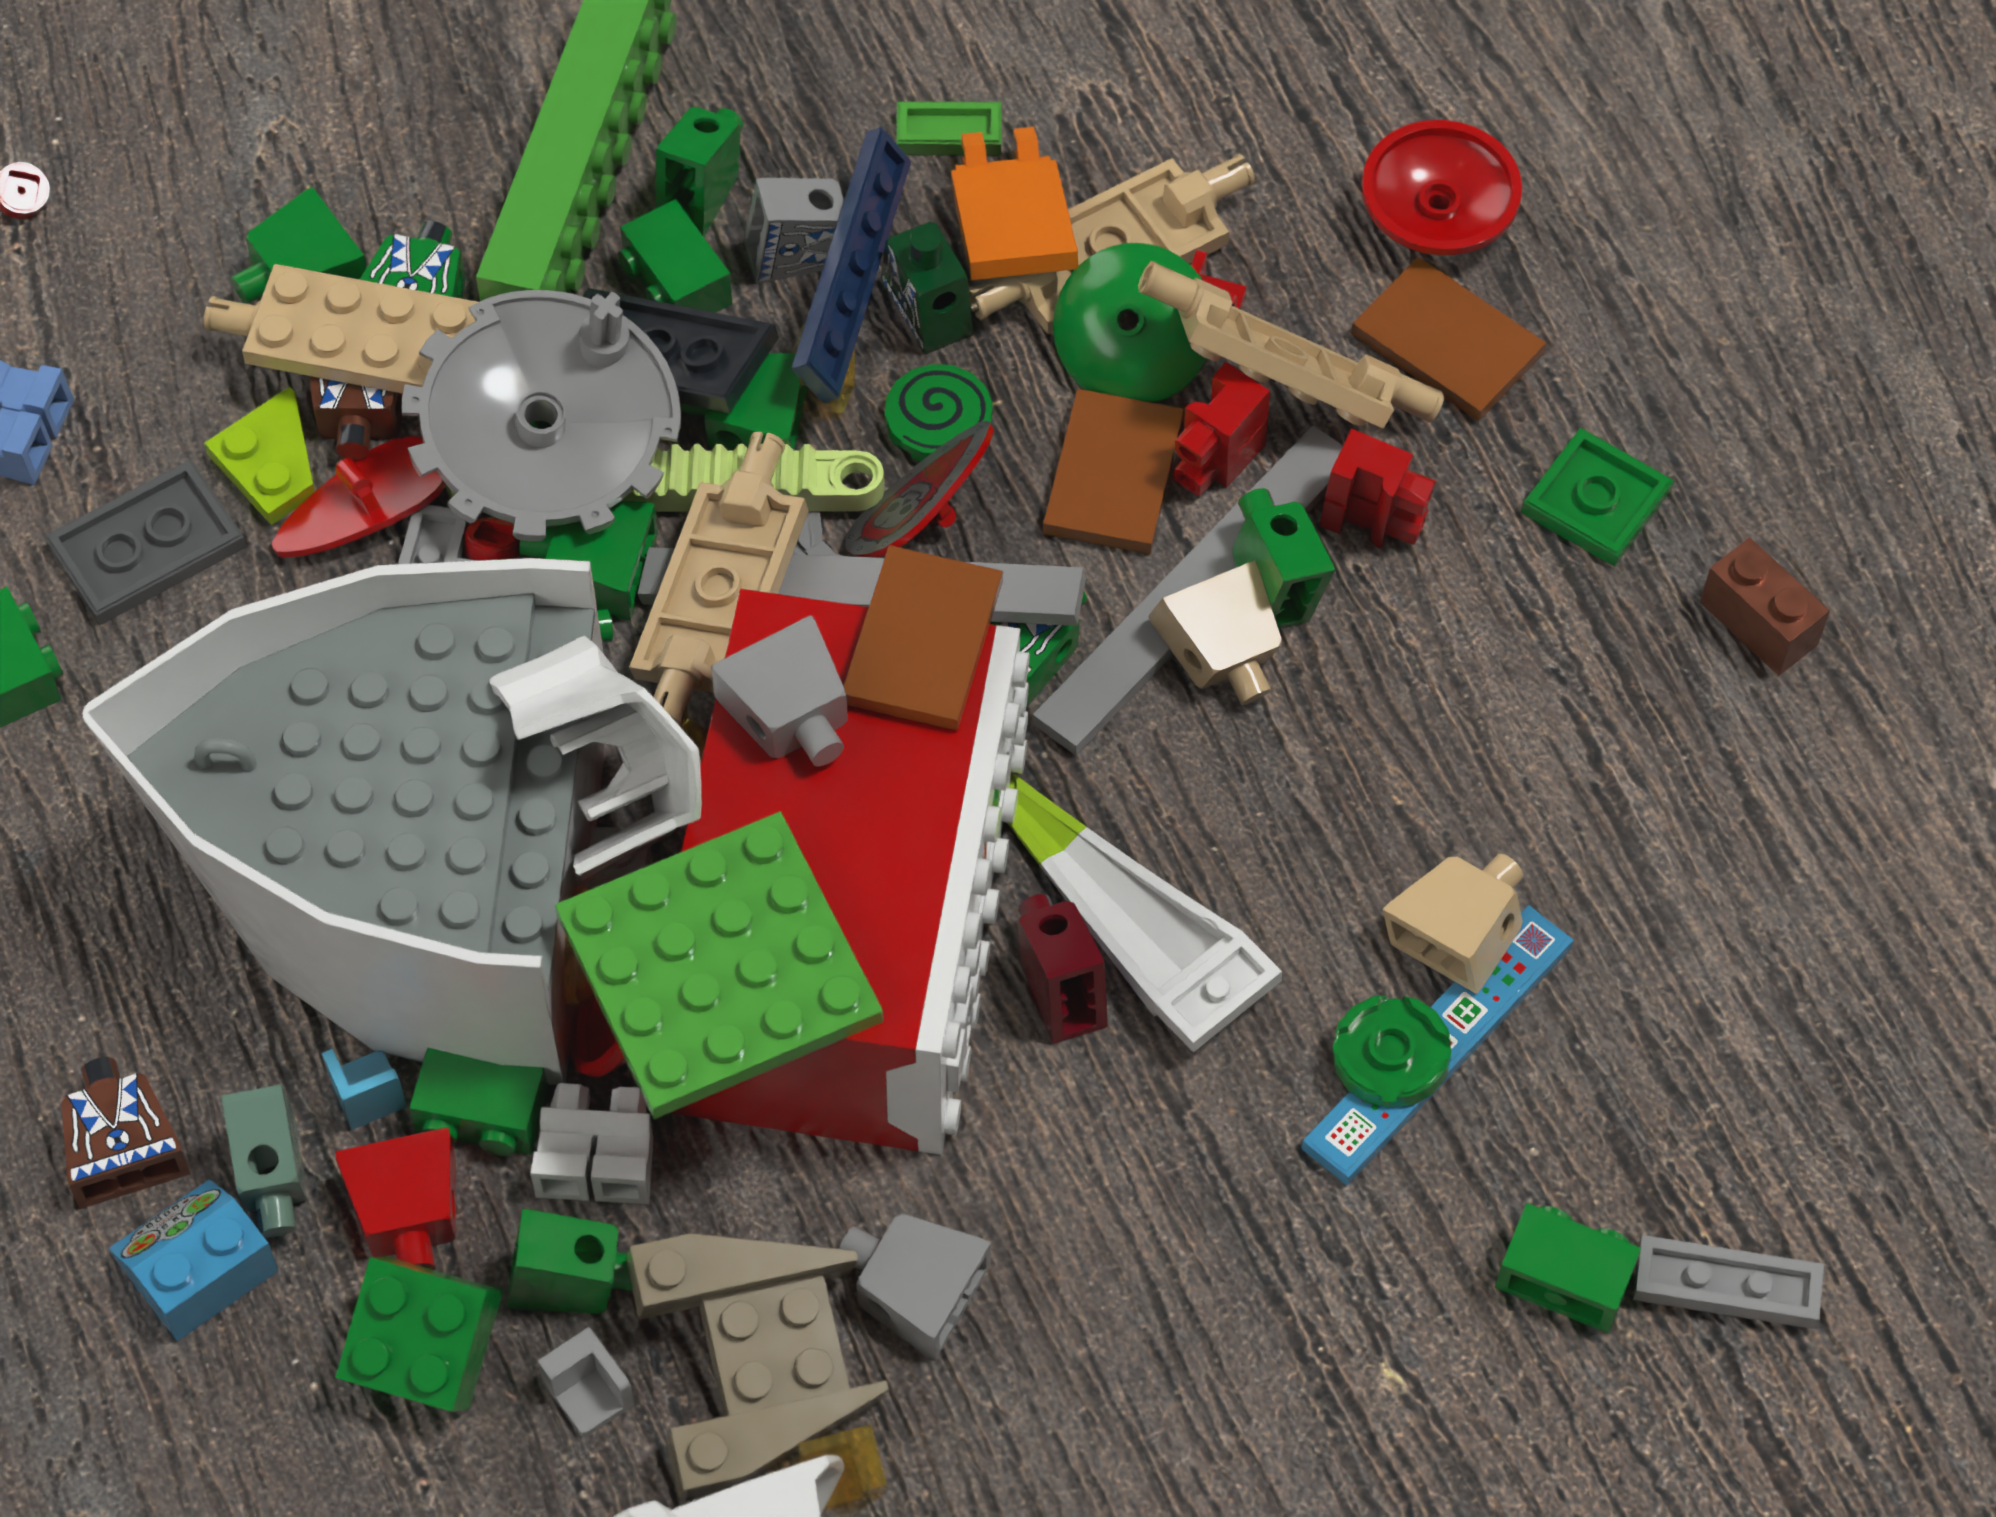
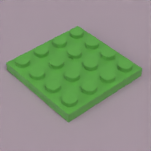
M781 811L555 904L557 918L654 1119L883 1022V1010Z

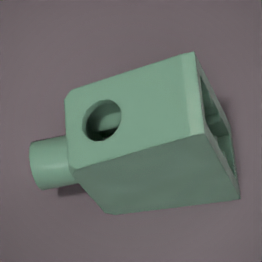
M282 1084L221 1095L236 1188L247 1211H256L259 1231L264 1237H277L294 1232L296 1230L293 1204L307 1200L295 1114ZM274 1169L271 1173L263 1175L266 1171Z

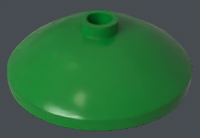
M1125 243L1105 248L1093 254L1072 272L1061 289L1056 302L1053 333L1057 352L1064 367L1083 389L1158 403L1181 392L1198 376L1208 359L1190 347L1191 342L1188 341L1178 309L1144 295L1138 290L1140 278L1150 261H1154L1193 280L1195 278L1202 280L1189 263L1177 254L1156 245ZM1128 311H1134L1139 318L1138 325L1133 330H1123L1120 326L1121 316Z

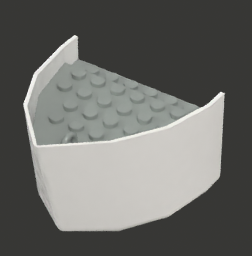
M526 558L377 565L231 609L91 700L84 707L83 719L272 979L373 1051L380 1050L384 1051L385 1054L423 1062L428 1047L499 1065L544 1067L548 1085L566 1083L580 964L576 955L574 957L573 951L571 953L570 965L572 966L573 957L574 964L571 974L569 973L571 945L570 943L568 945L567 936L557 918L555 904L649 866L651 846L585 883L578 885L574 876L576 873L574 869V855L623 828L596 827L597 819L588 821L577 802L601 791L606 744L591 742L563 755L559 747H553L550 735L600 712L518 740L513 728L511 712L502 699L494 693L489 680L496 674L539 658L582 636H586L595 643L603 653L590 561ZM566 977H567V987H568V990L571 989L572 983H573V979H574L573 988H572V991H571V994H570L569 997H568L567 991H566Z

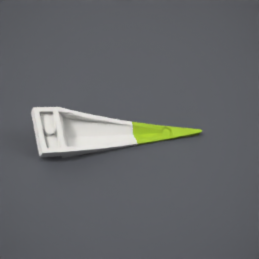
M1011 773L1009 788L1018 789V801L1014 823L1007 824L1064 899L1075 903L1089 932L1152 1015H1158L1192 1052H1195L1282 981V971L1243 931L1159 878L1087 828L1016 774Z

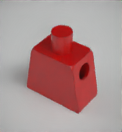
M449 1128L335 1151L344 1186L372 1257L396 1254L397 1260L435 1270L432 1246L449 1243L456 1239V1157Z

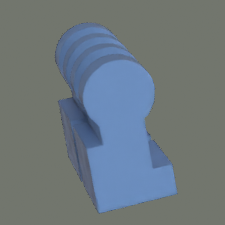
M0 360V476L31 485L36 484L53 447L50 438H57L74 401L61 368L41 365L39 371L11 367Z

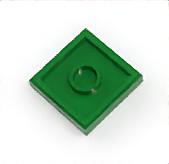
M1580 427L1525 499L1521 513L1615 567L1672 491L1674 480Z

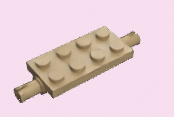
M1239 153L1203 173L1199 170L1183 172L1174 159L1171 158L1068 209L1078 249V266L1087 258L1105 248L1125 243L1156 245L1177 254L1189 264L1192 263L1196 250L1207 252L1208 255L1228 245L1230 231L1217 215L1215 209L1217 201L1254 184L1255 176L1251 165L1248 162L1240 165V163L1245 161V157ZM1074 270L990 278L974 287H969L971 310L973 312L979 309V311L975 312V316L979 320H983L988 315L1019 300L1027 306L1047 335L1053 333L1054 310L1060 291Z
M1150 261L1143 271L1138 284L1139 292L1178 309L1188 341L1191 342L1190 347L1207 359L1219 361L1221 357L1240 364L1239 369L1250 378L1262 383H1268L1270 378L1287 385V390L1301 401L1316 405L1318 400L1336 407L1337 414L1358 426H1364L1366 422H1369L1384 429L1394 411L1392 406L1430 423L1436 418L1442 407L1444 395L1441 391L1401 374L1397 368L1369 355H1364L1359 362L1353 361L1232 306V300L1227 291L1198 278L1194 280L1154 261Z
M274 264L262 299L256 306L211 296L208 303L213 307L206 306L204 328L207 331H219L246 336L247 339L242 350L245 364L403 393L405 384L423 386L427 372L433 362L419 355V351L427 339L437 329L452 339L461 330L475 322L468 307L478 302Z
M753 432L749 439V446L740 470L734 471L731 477L722 485L700 482L629 666L634 679L658 683L653 698L679 726L682 724V717L692 690L714 693L711 665L725 659L740 588L775 594L779 593L809 511L804 498L783 495L774 489L771 480L780 456L784 452L785 444L782 439L771 433H767L762 445L760 442L763 433Z

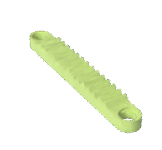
M672 444L668 451H662L658 447L651 465L663 471L664 475L655 492L649 498H644L633 489L621 501L654 503L656 512H689L700 482L722 485L731 477L734 471L740 470L747 447L744 444H738L733 451H728L722 444H716L712 451H706L700 444H694L690 451H684L678 444ZM785 444L784 452L780 456L771 480L774 489L783 495L804 498L809 511L867 510L877 505L883 498L885 491L883 467L876 456L858 450H815L810 444H804L800 450H793L788 444ZM856 472L865 473L872 479L870 484L862 489H850L844 486L842 480L847 475ZM446 485L447 496L450 500L455 493Z

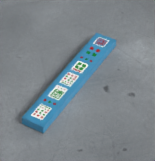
M1528 905L1521 912L1523 921L1521 930L1482 989L1475 994L1454 982L1430 1007L1438 1013L1447 1026L1451 1041V1062L1446 1079L1438 1089L1572 949L1574 940ZM1438 1089L1431 1096L1414 1105L1394 1108L1366 1103L1349 1092L1303 1140L1301 1149L1348 1186Z

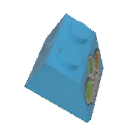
M210 1179L108 1248L111 1255L177 1342L278 1272L267 1240L236 1200Z

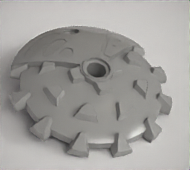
M526 290L499 294L483 299L468 307L475 322L461 330L452 339L437 329L420 349L419 355L433 362L422 387L407 384L404 386L402 416H419L423 440L422 444L408 448L409 456L419 477L436 471L445 484L455 493L448 501V506L461 519L474 523L481 512H484L498 519L515 523L513 536L518 540L524 541L544 540L546 538V526L564 525L581 521L585 533L590 535L602 531L613 524L615 517L609 508L619 503L633 489L644 498H649L661 483L664 472L653 467L651 464L655 458L660 439L677 442L681 419L679 394L674 377L665 358L652 340L636 324L623 316V309L620 308V297L616 293L611 292L606 299L599 294L589 299L571 293L551 290ZM545 421L552 426L546 429H537L532 427L530 423Z

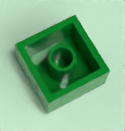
M370 1257L335 1378L450 1412L469 1410L503 1290L390 1257Z

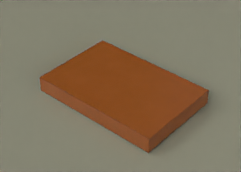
M1417 257L1352 323L1351 329L1353 336L1423 384L1441 391L1445 399L1477 421H1480L1544 354L1546 347L1545 341L1420 257Z
M1077 389L1043 522V534L1151 554L1175 455V440L1179 437L1182 426L1184 408Z
M889 545L844 683L847 705L958 731L1003 583V571Z

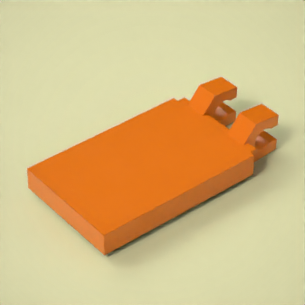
M1034 127L1013 129L1017 149L1014 151L1015 159L987 162L982 132L961 134V143L964 150V156H962L963 165H955V170H951V181L971 280L1075 270L1078 268V249L1056 160H1051L1050 156L1039 157L1038 139Z

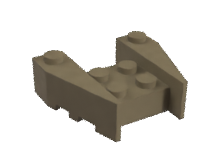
M694 1233L629 1247L626 1264L639 1320L699 1307L724 1416L669 1430L666 1444L679 1501L720 1492L754 1479L761 1472L786 1457H790L840 1424L846 1423L874 1406L889 1390L887 1380L850 1388L825 1284V1279L851 1274L858 1261L856 1251Z

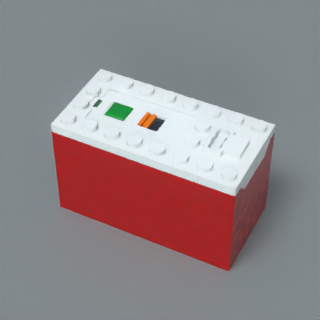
M740 588L725 658L812 615L844 687L869 607ZM990 624L958 731L847 705L848 720L843 726L834 730L842 741L844 749L835 760L823 766H815L802 747L781 758L770 757L715 699L700 766L701 818L687 824L681 852L781 811L883 1010V1022L670 1112L671 1114L942 1155L945 1135H956L958 1130L961 1100L953 1099L952 1097L953 1092H959L960 1081L966 1082L971 1057V1046H968L971 1028L976 1029L980 1009L981 994L978 993L980 977L986 976L990 941L982 940L984 924L995 925L1000 890L991 889L994 872L1004 874L1006 869L1009 839L1001 838L1003 822L1014 823L1018 789L1009 788L1011 773L1023 774L1026 759L1027 740H1025L1028 722L1026 705L1029 683L1026 680L1030 653L1020 652L1019 628Z

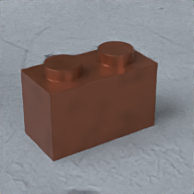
M1750 537L1710 567L1700 603L1778 676L1819 645L1830 612L1827 607Z

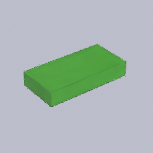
M897 102L896 144L906 155H964L961 134L982 132L986 155H1001L1002 102Z

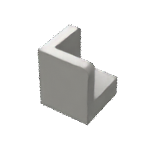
M590 1327L538 1360L544 1386L582 1437H588L635 1405L630 1382Z

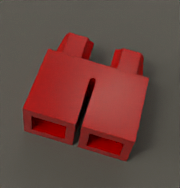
M1225 362L1212 376V393L1209 405L1204 402H1194L1185 407L1184 431L1175 440V452L1182 461L1174 469V480L1196 496H1201L1214 480L1227 488L1266 446L1270 390L1228 362Z
M1351 428L1330 473L1319 527L1340 534L1345 522L1371 530V541L1379 549H1381L1387 535L1415 545L1427 519L1429 510L1426 508L1433 494L1436 480L1410 471L1413 458L1412 453Z

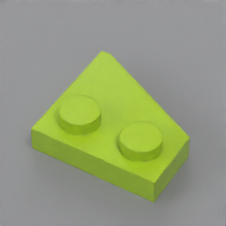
M290 386L204 443L207 455L271 526L294 511L315 492L295 391Z

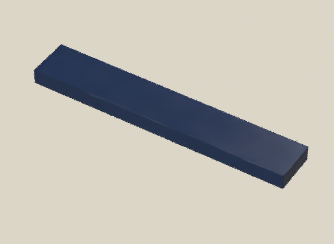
M882 127L867 131L791 368L822 403L839 399L884 253L885 241L888 240L911 165V160Z

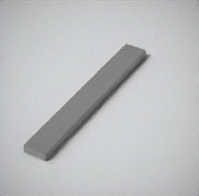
M1313 425L1250 491L1260 488L1268 489L1275 506L1297 502L1303 505L1308 514L1326 496L1330 473L1343 445ZM1238 503L1033 713L1032 724L1076 756L1165 664L1173 653L1154 628L1148 616L1163 597L1236 568L1232 547L1245 521Z
M648 548L638 590V596L642 604H654L675 548ZM793 554L778 594L869 607L884 558ZM966 562L1003 571V583L991 622L1078 626L1086 581L1083 567Z

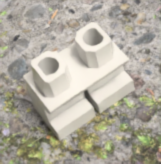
M559 1083L550 1108H541L537 1151H534L530 1173L535 1197L589 1201L592 1183L595 1201L649 1204L653 1133L650 1114L646 1112L645 1099L640 1089L634 1087L612 1089L610 1111L589 1110V1088L581 1084Z

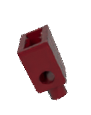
M1045 894L1028 897L1020 904L1018 909L1021 916L1017 919L1020 961L1052 1044L1108 1027L1105 963L1075 903L1064 901L1053 905L1050 897ZM1071 978L1068 985L1062 987L1060 981Z

